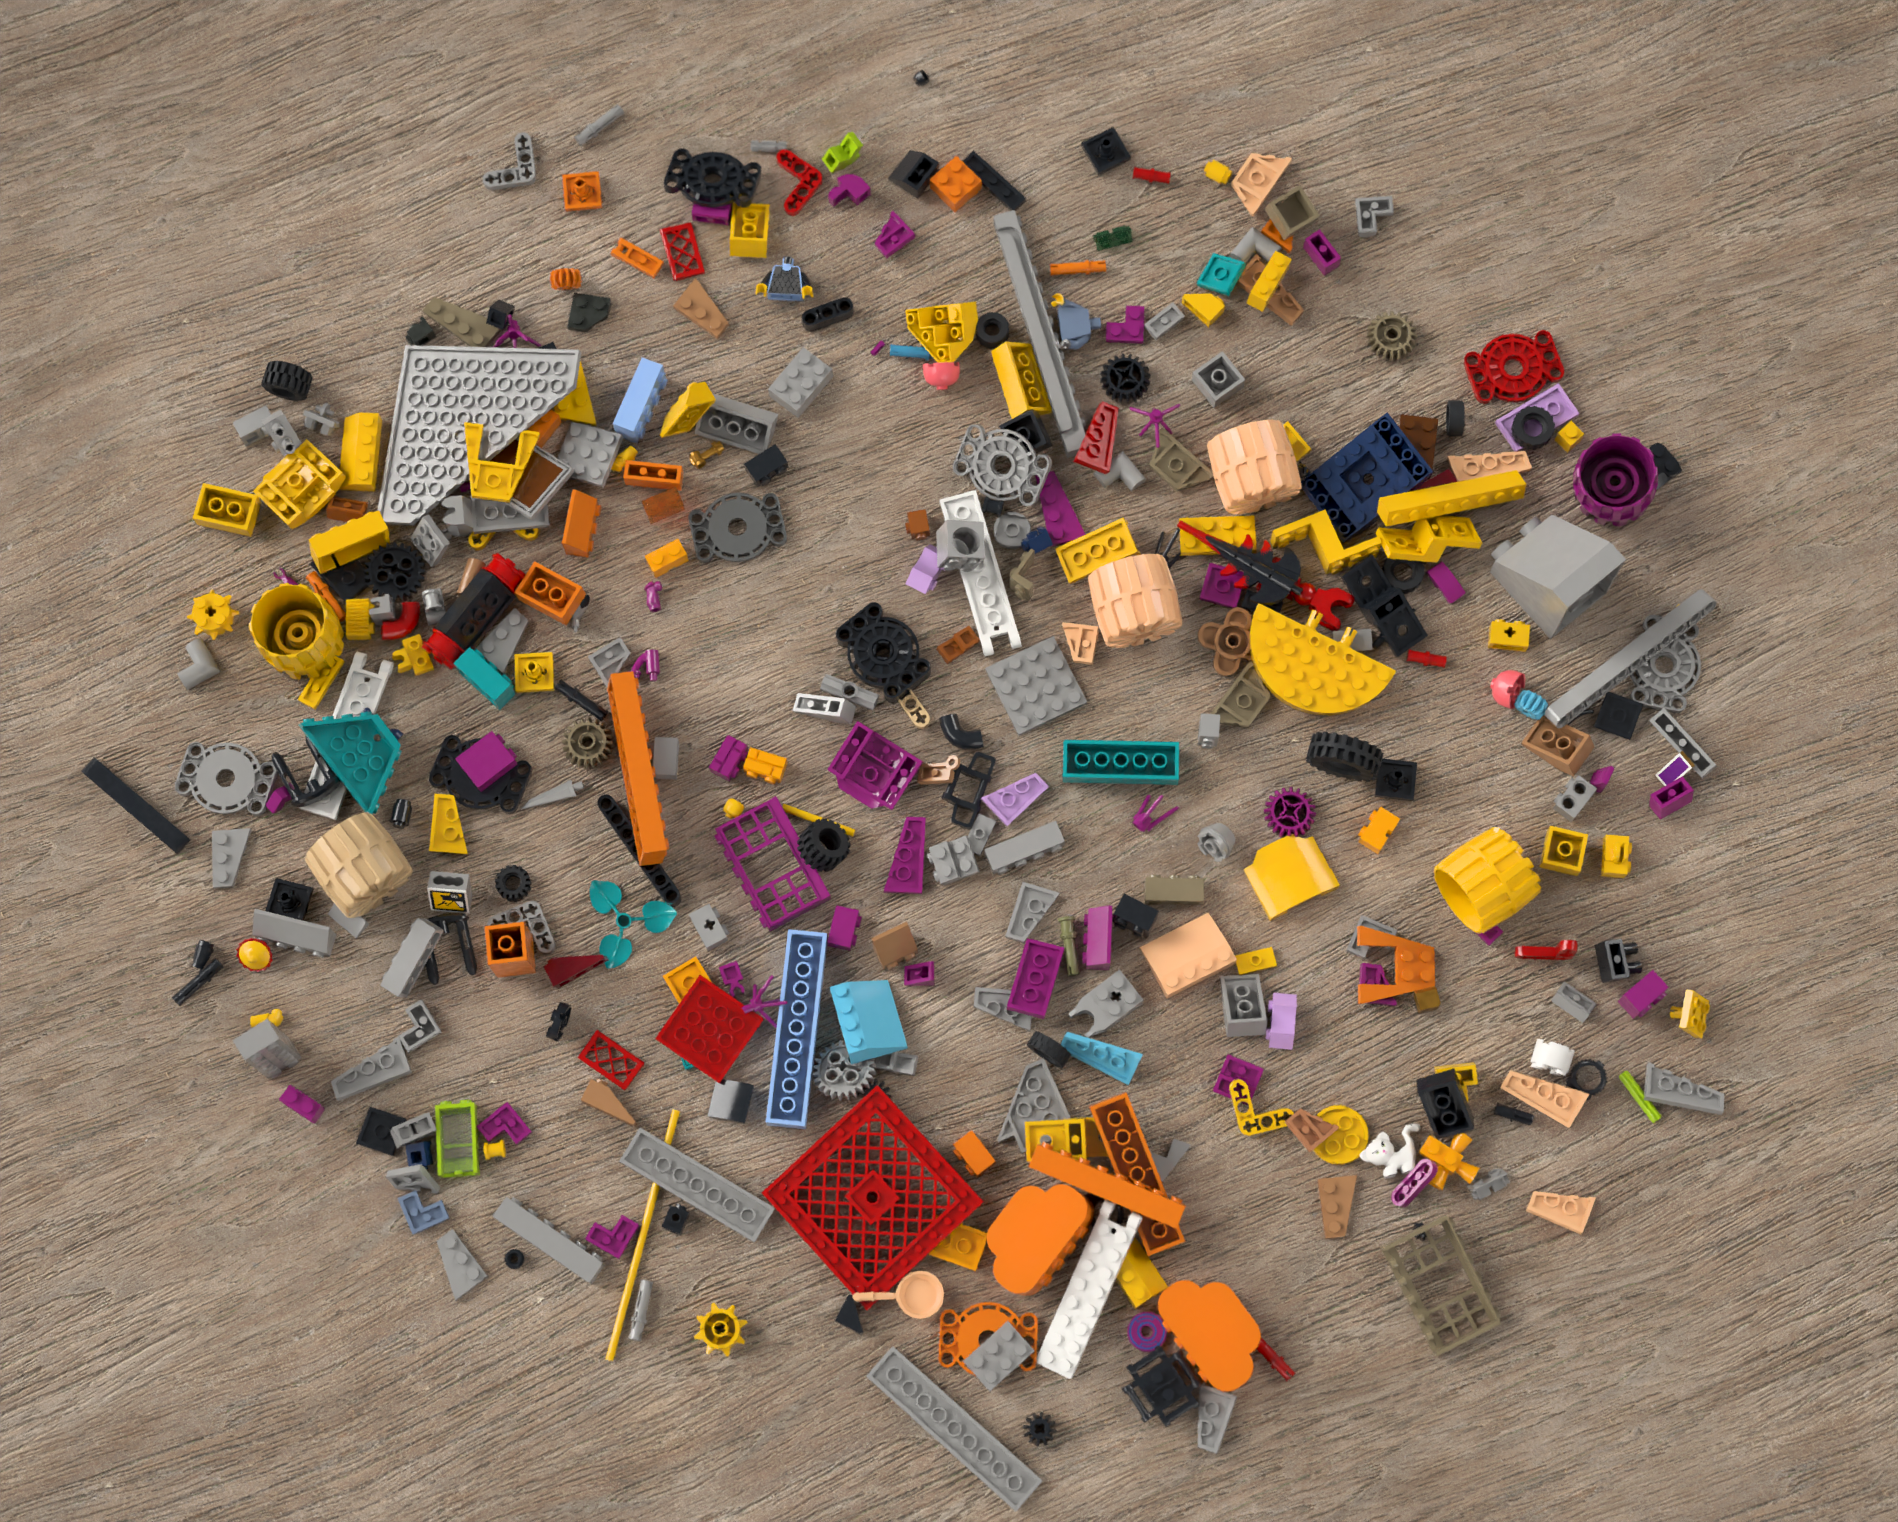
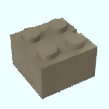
M1301 185L1287 192L1285 196L1282 195L1270 202L1265 208L1284 241L1312 225L1320 217Z

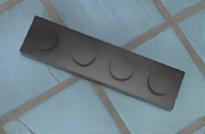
M974 150L963 160L982 180V185L1010 211H1016L1026 202V198Z

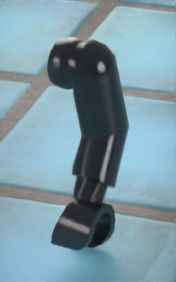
M1299 461L1298 470L1300 478H1305L1310 475L1311 470Z

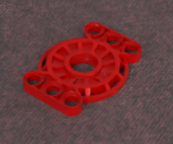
M1546 330L1537 332L1534 340L1521 334L1501 335L1490 341L1482 350L1481 355L1472 351L1465 355L1463 361L1475 397L1481 404L1489 403L1493 396L1507 402L1528 400L1541 391L1547 379L1556 383L1561 381L1564 376V368L1553 338ZM1541 335L1546 336L1548 342L1542 344L1538 341V337ZM1492 344H1494L1490 351H1486ZM1551 352L1554 355V359L1551 361L1546 360L1544 354ZM1469 357H1475L1477 359V364L1470 365L1467 362V359ZM1510 360L1518 361L1522 365V372L1517 376L1507 374L1504 368L1506 362ZM1557 369L1561 375L1555 378L1550 374V371ZM1479 373L1483 376L1484 380L1476 382L1473 376ZM1540 383V387L1536 391H1533L1536 385ZM1482 390L1488 391L1490 397L1483 399L1479 393ZM1529 393V395L1525 397L1518 398L1519 395ZM1502 394L1514 396V398L1505 397Z

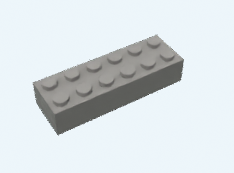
M268 1019L233 1040L244 1060L268 1079L278 1077L282 1074V1070L287 1067H294L299 1063L298 1060L302 1058L291 1039Z

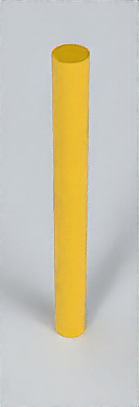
M786 804L782 806L786 813L811 822L823 819L820 816ZM839 824L841 825L840 828L846 831L845 834L854 836L855 829Z

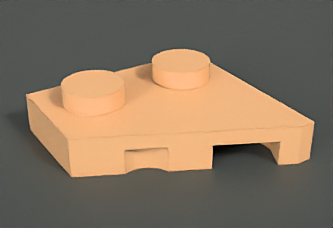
M1063 622L1062 626L1074 663L1093 665L1099 627Z

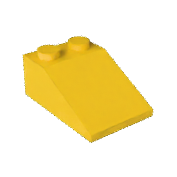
M733 202L730 256L767 258L770 204L752 203L750 206L742 208Z

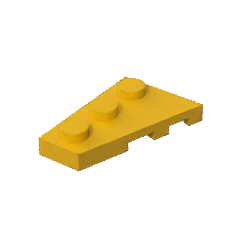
M434 794L429 851L468 855L455 796Z

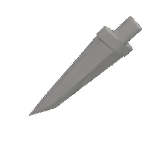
M568 780L530 799L522 809L576 797L575 791L584 789L582 781L573 784L572 780Z

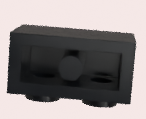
M776 444L744 463L746 472L757 487L767 485L776 475L781 476L789 468L788 461Z

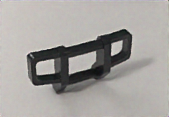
M976 752L969 767L960 764L956 770H953L955 772L953 783H948L946 792H943L941 799L954 805L951 818L952 824L969 830L972 828L977 813L981 809V798L984 796L986 787L992 779L991 774L996 763L995 757ZM978 758L991 761L988 774L972 770ZM960 773L980 781L973 803L953 796ZM958 807L973 812L970 823L966 824L955 819Z

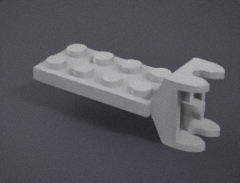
M462 495L451 496L442 501V506L449 509L445 512L443 521L445 524L450 525L447 529H449L448 532H451V536H468L471 532L479 534L550 527L548 503L533 520H530L500 501L472 498V496L469 499Z

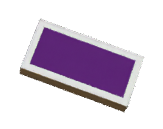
M1682 751L1655 776L1666 786L1684 776L1695 765Z

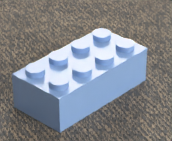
M643 357L641 358L613 422L615 432L622 434L623 439L638 443L639 439L644 437L646 431L644 427L647 422L651 421L652 409L654 405L657 406L660 400L659 393L667 384L663 365Z

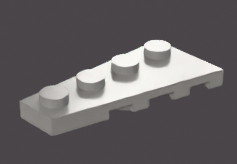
M396 1037L392 1043L386 1047L384 1045L377 1053L362 1060V1063L354 1068H350L332 1080L331 1084L336 1099L338 1101L412 1073L399 1037Z

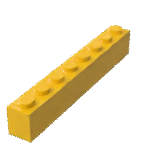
M1514 470L1380 497L1377 513L1387 527L1524 499L1527 484L1519 472Z

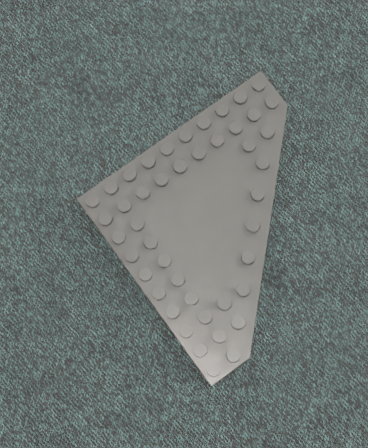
M405 345L378 510L385 523L390 525L416 524L423 516L470 478L464 422L482 424L484 426L478 460L490 461L520 436L522 431L527 430L576 388L582 352L569 349Z

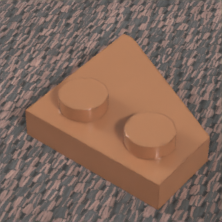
M1301 1108L1284 1121L1308 1152H1311L1339 1129L1337 1125L1327 1123L1318 1116H1312Z

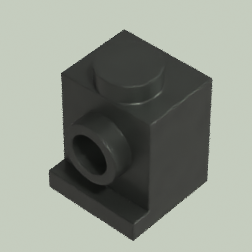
M423 316L420 318V323L413 324L406 331L408 335L405 338L410 345L423 346L436 337L433 329Z

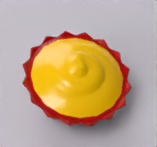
M245 939L242 943H239V947L236 949L239 963L243 964V967L248 968L250 971H265L273 961V954L269 945L261 939Z

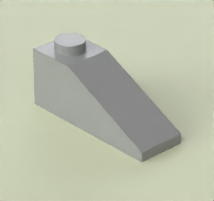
M797 693L793 712L836 723L851 724L856 706L845 698Z

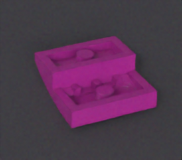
M1227 1054L1213 1092L1231 1099L1230 1083L1235 1079H1241L1247 1084L1252 1100L1264 1068ZM1236 1083V1087L1233 1088L1239 1094V1097H1235V1100L1247 1098L1246 1095L1242 1096L1241 1089L1244 1086H1241L1239 1083ZM1240 1102L1248 1106L1247 1102Z

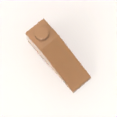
M598 1078L596 1081L591 1079L581 1098V1102L636 1127L637 1123L610 1088L607 1087L608 1083Z

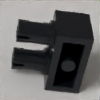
M1616 939L1594 945L1602 983L1620 981L1629 978V974L1642 973V967L1636 968L1641 966L1640 961L1627 963L1626 955L1638 953V948L1632 949L1637 947L1636 942L1623 944L1622 939Z

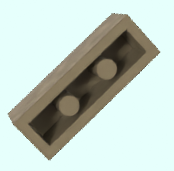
M1149 875V877L1145 878V904L1203 905L1204 878H1200V876L1190 875L1188 878H1180L1179 875H1169L1168 878H1161V875Z

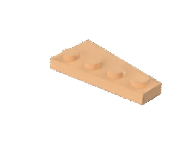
M1512 1070L1509 1071L1500 1086L1501 1089L1570 1128L1589 1096V1093Z

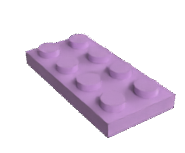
M1558 383L1495 421V424L1512 449L1520 451L1525 447H1521L1515 442L1511 427L1516 414L1521 409H1525L1528 406L1544 408L1553 417L1555 430L1579 416V412ZM1530 419L1525 422L1524 431L1529 436H1538L1542 432V425L1539 421Z

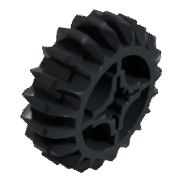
M1122 353L1121 358L1115 355L1114 361L1109 359L1108 365H1103L1104 370L1100 374L1102 376L1100 383L1103 384L1102 390H1107V396L1112 394V400L1119 398V403H1121L1122 399H1126L1128 404L1130 398L1135 402L1137 401V396L1142 398V392L1148 391L1146 386L1150 385L1148 379H1150L1151 374L1147 373L1149 368L1144 367V361L1138 362V356L1132 359V354L1130 353L1128 358H1126L1125 354ZM1134 370L1138 372L1141 378L1140 382L1133 376ZM1128 374H1129L1128 380H1127V378H1126V380H1123V382H1122V377H1124V376L1127 377ZM1110 375L1114 376V379L1118 381L1117 387L1112 384Z

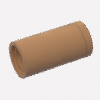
M468 558L457 591L458 596H460L482 567L486 566L485 562L475 558Z

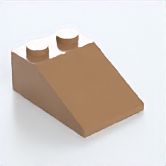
M1545 715L1540 720H1537L1521 743L1556 769L1573 777L1595 747L1590 735L1569 725L1557 728Z
M907 921L871 938L873 950L883 970L887 968L888 970L894 969L899 965V962L903 960L908 962L918 954V949Z

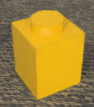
M1570 421L1557 433L1555 441L1568 453L1581 442L1584 433Z

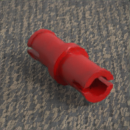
M1134 167L1132 179L1147 180L1149 183L1154 181L1169 184L1171 172L1156 171L1155 168L1149 170Z
M1411 649L1408 650L1406 661L1422 663L1423 666L1432 665L1445 668L1447 656L1430 654V651L1420 652Z

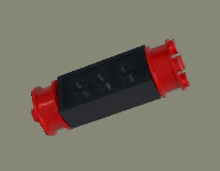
M498 553L493 554V559L488 566L482 567L432 630L433 634L427 642H422L421 648L428 654L432 653L434 655L433 659L440 665L443 664L450 670L455 669L454 662L469 647L474 650L516 597L514 595L515 589L526 574L520 569H516L514 567L516 564L509 558L505 559Z

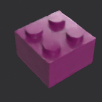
M1652 970L1617 1002L1633 1019L1637 1015L1641 1018L1652 1008L1651 1003L1656 1005L1667 995L1665 991L1669 987Z

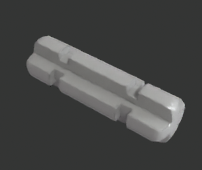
M751 141V151L776 152V150H787L786 141H779V143H776V141Z

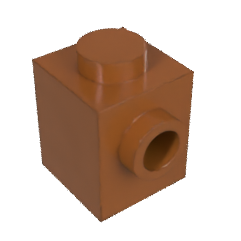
M926 509L907 512L908 522L905 523L907 534L911 533V538L916 540H924L930 536Z

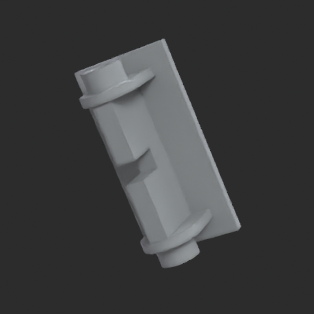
M1496 1168L1482 1178L1473 1179L1471 1184L1466 1187L1473 1192L1471 1195L1474 1200H1481L1491 1194L1489 1187L1492 1186L1493 1191L1496 1192L1506 1187L1510 1181L1506 1176L1508 1175L1507 1172L1501 1168Z

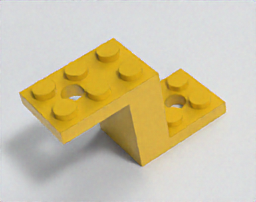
M1326 510L1273 530L1270 540L1273 548H1282L1287 546L1290 541L1295 539L1300 541L1308 535L1325 574L1339 573L1346 566L1351 568L1370 554L1374 558L1377 557L1382 544L1379 536L1344 550Z

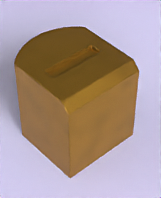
M1435 986L1413 992L1418 1014L1436 1010L1441 1004Z

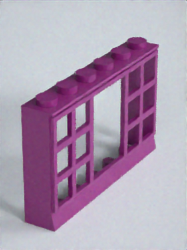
M776 796L715 828L717 834L714 837L718 845L723 844L725 848L723 854L728 862L732 861L734 865L732 870L736 878L740 877L744 884L741 887L745 895L750 894L752 908L755 912L759 911L762 916L759 920L763 928L767 927L771 932L831 900V896L816 868H810L811 866L809 864L806 865L804 863L805 860L801 859V852H798L797 849L799 837ZM769 809L773 818L760 824L756 815ZM753 818L757 826L744 833L740 824ZM776 821L782 833L769 840L763 828ZM737 826L741 835L728 841L724 832ZM760 830L766 842L753 848L747 836ZM784 837L800 867L754 890L739 861ZM744 839L749 851L737 857L731 845ZM803 871L808 883L796 889L790 876ZM786 879L792 891L779 897L773 885ZM811 886L817 898L804 905L798 892ZM770 887L776 900L763 906L757 894ZM795 895L801 907L788 913L782 901ZM779 904L784 916L772 922L766 909Z

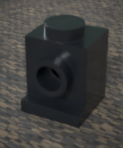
M677 1203L675 1207L670 1205L661 1227L664 1230L681 1236L690 1215L686 1211L687 1207ZM678 1214L679 1220L673 1221V1215Z

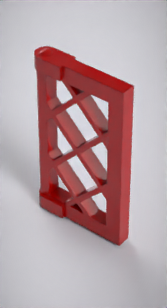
M691 222L660 229L673 281L705 274ZM688 230L689 239L680 235L681 231ZM668 234L675 235L671 243L667 240L666 235ZM678 237L686 241L683 249L673 245ZM689 243L692 244L694 255L685 252ZM671 248L680 252L676 260L672 258ZM682 254L691 258L687 266L678 262ZM693 260L697 261L698 269L692 270L689 268ZM676 264L684 268V271L682 273L677 274L675 269Z
M599 1030L595 1031L577 1057L624 1091H626L645 1064V1062ZM601 1038L607 1042L608 1046L596 1048V1042ZM614 1047L620 1051L624 1057L612 1059L611 1048ZM608 1048L610 1059L599 1061L597 1050ZM590 1051H595L596 1062H592L586 1057ZM627 1058L637 1063L634 1069L628 1070ZM624 1059L626 1070L614 1072L613 1061ZM610 1062L612 1073L602 1069L599 1064ZM626 1073L627 1078L623 1083L615 1078V1075Z

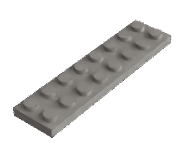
M642 1128L638 1129L619 1160L623 1165L754 1243L775 1210L774 1207Z

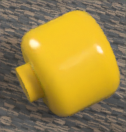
M729 798L723 807V811L726 813L725 816L731 820L740 816L745 809L742 803L732 798Z

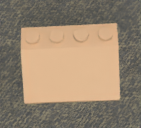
M1209 913L1140 947L1166 999L1235 965L1237 961L1228 942Z

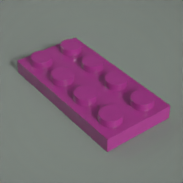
M1027 938L1006 1010L1045 1019L1063 957L1064 947Z

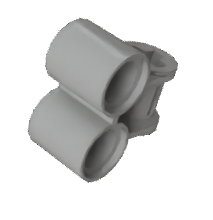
M441 588L422 591L428 625H435L446 613Z

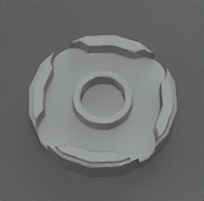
M1018 512L1004 513L994 524V537L996 541L1007 549L1022 547V539L1026 538V535L1031 532L1030 523L1023 514Z

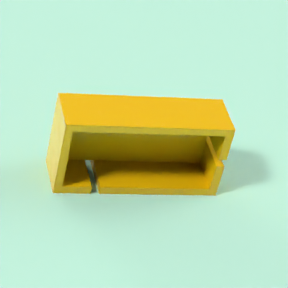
M379 510L368 512L359 519H351L342 526L332 527L329 531L315 534L309 539L311 556L320 574L336 568L331 554H334L339 566L373 553V549L379 550V545L383 548L386 547L387 542L390 545L389 530Z

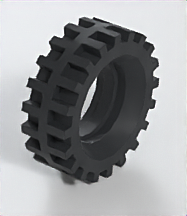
M1316 732V734L1312 735L1306 762L1310 763L1312 767H1317V770L1325 771L1329 775H1336L1338 778L1343 777L1347 780L1354 779L1359 782L1362 780L1370 782V780L1375 781L1378 777L1384 753H1382L1381 749H1377V746L1370 745L1367 741H1361L1357 737L1352 738L1346 734L1339 735L1336 732H1332V734Z

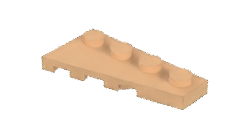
M1526 451L1501 452V454L1484 453L1483 455L1468 454L1456 457L1453 455L1447 457L1457 482L1517 470L1520 474L1532 469Z

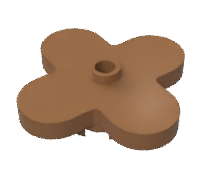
M1237 607L1231 609L1226 614L1223 625L1209 622L1201 626L1198 631L1197 638L1199 643L1203 647L1215 651L1213 668L1221 676L1234 674L1238 670L1241 659L1252 661L1249 638L1251 616L1244 608ZM1229 639L1234 640L1235 644L1233 646L1228 643Z

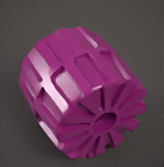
M1612 433V436L1595 439L1587 450H1583L1573 473L1575 500L1578 499L1581 504V511L1585 516L1593 515L1594 521L1604 526L1607 522H1612L1613 526L1618 527L1626 525L1629 519L1632 521L1637 520L1651 504L1658 486V468L1655 466L1654 455L1651 450L1644 447L1640 440L1634 436L1626 437L1622 436L1621 433ZM1617 479L1620 484L1612 486L1610 480Z

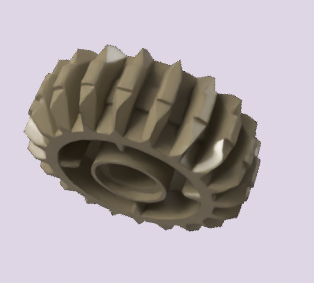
M1391 311L1389 316L1386 312L1383 313V317L1378 314L1376 320L1373 319L1371 326H1368L1367 329L1369 331L1366 335L1369 339L1367 344L1372 345L1370 350H1377L1376 357L1382 354L1383 360L1386 359V356L1389 357L1390 361H1393L1394 357L1400 360L1401 355L1406 357L1407 352L1411 353L1413 350L1412 346L1416 345V327H1411L1413 321L1407 322L1408 317L1404 316L1402 318L1401 312L1397 316L1394 315V311ZM1392 333L1396 336V338L1391 339L1387 336V334Z
M590 717L585 722L581 718V724H577L574 721V728L571 726L567 727L570 733L564 732L563 735L567 739L562 740V744L566 745L562 749L564 752H567L565 756L567 759L571 758L570 762L572 764L577 762V767L580 768L584 763L585 769H588L589 764L596 768V762L602 765V758L605 760L609 759L606 753L612 754V750L608 747L614 746V743L610 741L613 739V735L609 734L611 731L609 728H605L604 722L599 724V720L595 719L592 723ZM588 739L593 741L591 746H583L584 741Z

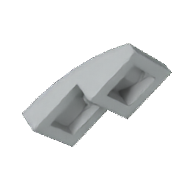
M893 1052L876 1057L875 1068L915 1076L918 1056Z

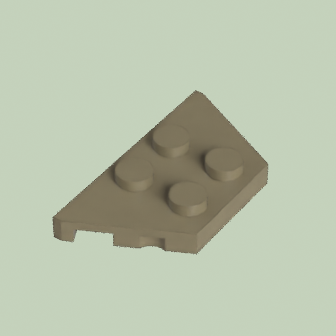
M1160 429V447L1157 448L1155 445L1149 468L1177 492L1214 479L1213 472L1166 430Z
M1251 661L1211 712V714L1220 715V724L1249 728L1271 698Z

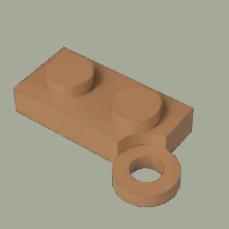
M951 755L947 758L946 763L922 764L919 769L917 782L921 785L953 783L955 773L953 770L959 767L960 758L956 755Z

